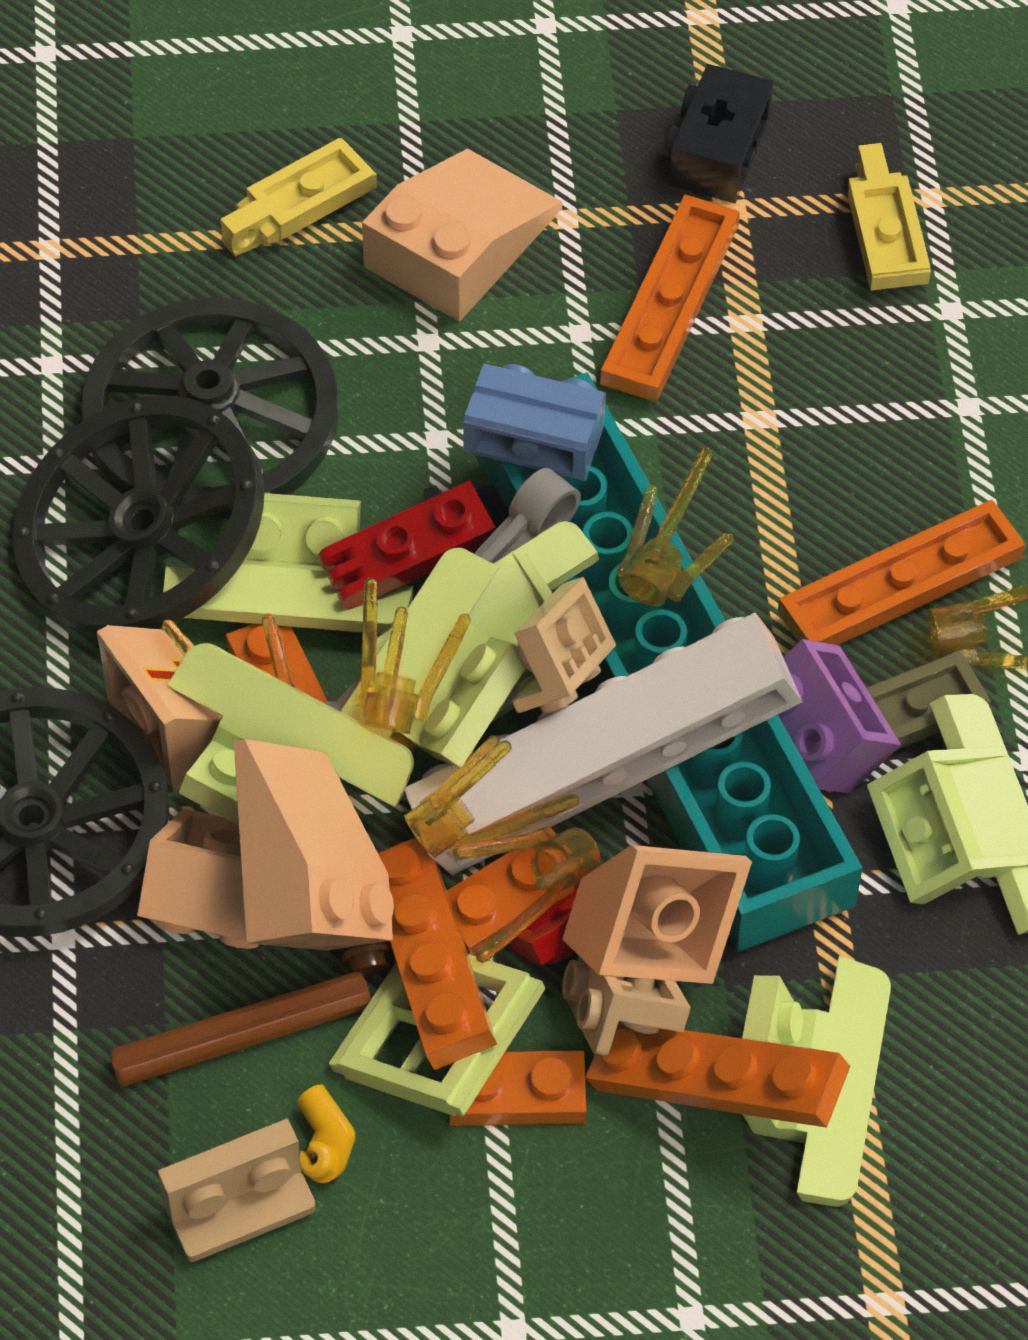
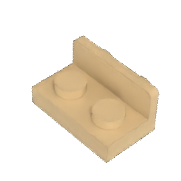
M584 577L561 584L514 632L518 640L520 658L525 667L535 675L512 699L511 702L516 712L521 713L539 706L542 713H550L567 706L578 697L576 689L601 672L599 664L616 646Z
M578 956L577 961L571 960L568 963L564 973L562 984L563 998L567 1000L577 1020V1025L581 1028L594 1054L606 1056L609 1054L619 1021L634 1031L646 1034H655L660 1028L678 1032L684 1031L691 1007L676 981L598 975L580 956Z
M288 1118L158 1170L163 1206L184 1254L190 1262L198 1261L314 1213L316 1209L314 1197L301 1171L299 1141Z

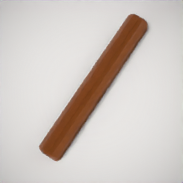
M355 971L115 1047L110 1052L111 1065L119 1084L128 1086L362 1011L371 1001L370 991L362 973Z

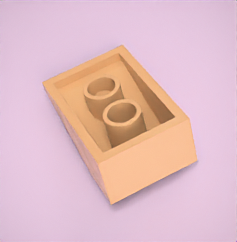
M466 149L398 184L362 222L364 268L460 322L562 210V201L475 152Z
M249 739L234 741L246 943L329 951L392 941L391 918L394 911V902L389 890L388 872L326 752Z

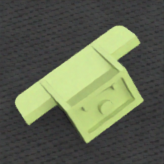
M265 493L261 524L255 541L242 565L215 596L183 618L383 634L399 623L412 603L413 586L403 585L355 608H343L337 597L339 590L332 587L327 577L330 570L323 569L318 559V554L323 548L359 532L361 501ZM166 566L163 593L185 580L196 570L193 568Z
M567 521L553 524L493 563L500 568L466 621L490 637L511 642L518 646V640L514 632L553 594L552 590L599 561L597 550L576 524ZM396 626L375 638L370 644L368 657L371 664ZM527 668L524 670L491 723L514 709L511 702L512 699L535 676L533 672Z
M453 548L446 551L340 712L387 737H390L394 731L434 758L462 768L526 669L520 658L518 646L511 642L490 637L466 621L500 567L463 548Z
M202 643L190 648L167 685L223 716L212 741L186 773L179 794L239 825L234 741L241 739L326 752L340 780H345L393 807H396L403 796L414 767L413 755L407 747L213 644Z
M974 694L943 695L931 702L930 705L947 750L926 751L867 784L869 793L910 903L924 905L975 877H996L1017 934L1027 933L1028 805L988 703Z
M842 956L838 958L829 1012L818 1009H801L800 1004L794 1002L780 976L754 975L742 1036L743 1039L838 1052L851 1066L827 1128L742 1114L754 1134L805 1143L797 1194L803 1202L834 1207L847 1204L857 1190L891 991L890 980L882 970Z

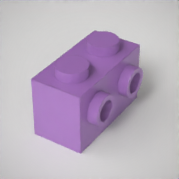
M802 639L783 658L803 702L778 714L819 790L851 793L901 746V743L839 645Z

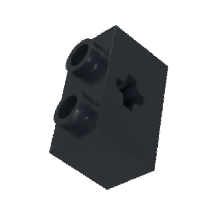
M707 63L699 84H689L686 89L681 107V117L684 118L681 127L671 126L666 138L663 160L671 162L669 186L736 204L770 120L774 81Z

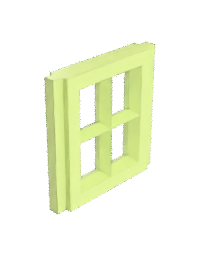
M468 954L478 986L499 993L487 1011L498 1045L454 1062L442 1082L415 1074L426 1058L421 1038L401 1068L375 1060L400 1021L416 1025L412 1011L408 1010L410 1003L396 962L328 1064L333 1072L344 1075L347 1080L452 1116L456 1114L464 1116L546 988L541 980L530 977L527 972Z

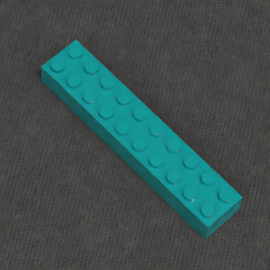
M588 372L571 377L586 381L595 390H598ZM605 404L604 427L597 449L594 451L593 461L586 481L559 475L581 494L579 506L570 522L580 528L597 550L599 561L566 582L584 577L616 644L614 649L599 664L601 672L592 678L597 687L611 678L629 676L653 664L654 660L661 653L671 648L687 647L711 635L719 624L726 621ZM475 455L489 484H493L509 515L510 504L522 484L538 470ZM778 715L646 780L682 850L746 856L752 861L728 935L736 952L856 907L863 867Z

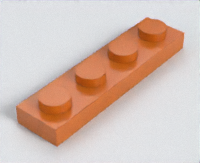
M684 194L601 368L600 385L657 403L739 227L740 211Z
M993 499L780 597L777 612L798 642L805 639L840 645L1022 559L1026 544Z
M420 835L379 852L378 855L388 872L389 890L394 902V911L391 918L393 940L390 942L425 1054L433 1069L437 1070L498 1045L438 863L428 855L422 836Z
M619 1021L609 1054L607 1056L594 1055L585 1079L597 1091L827 1128L851 1066L838 1052L688 1030L678 1032L660 1028L655 1034H646L634 1031Z

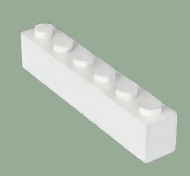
M753 613L745 618L736 617L722 622L713 630L711 635L687 647L671 648L661 653L654 660L653 664L629 676L611 678L600 684L595 693L556 711L542 713L537 722L511 735H499L487 740L482 744L479 751L469 755L462 768L449 763L431 768L423 775L421 780L407 786L405 793L428 855L453 876L803 701L775 637L758 615Z

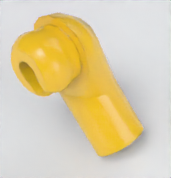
M316 1085L302 1093L296 1102L297 1107L314 1130L307 1151H300L301 1171L315 1182L326 1183L339 1177L346 1169L356 1140V1132L324 1085Z

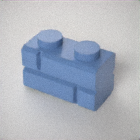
M483 363L475 385V392L472 393L464 416L463 452L537 470L550 468L558 475L586 481L593 461L594 451L597 449L604 427L606 392L595 390L592 385L580 379L569 378L561 382L535 376L528 368L517 364L497 367Z

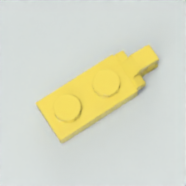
M338 138L248 187L247 196L237 204V210L220 219V224L222 225L221 242L234 256H238L258 247L263 240L268 245L276 243L279 239L283 240L377 188V174L343 138Z
M882 143L859 145V160L855 166L857 177L848 179V200L870 291L929 284L931 267L908 176H902L901 172L889 174Z

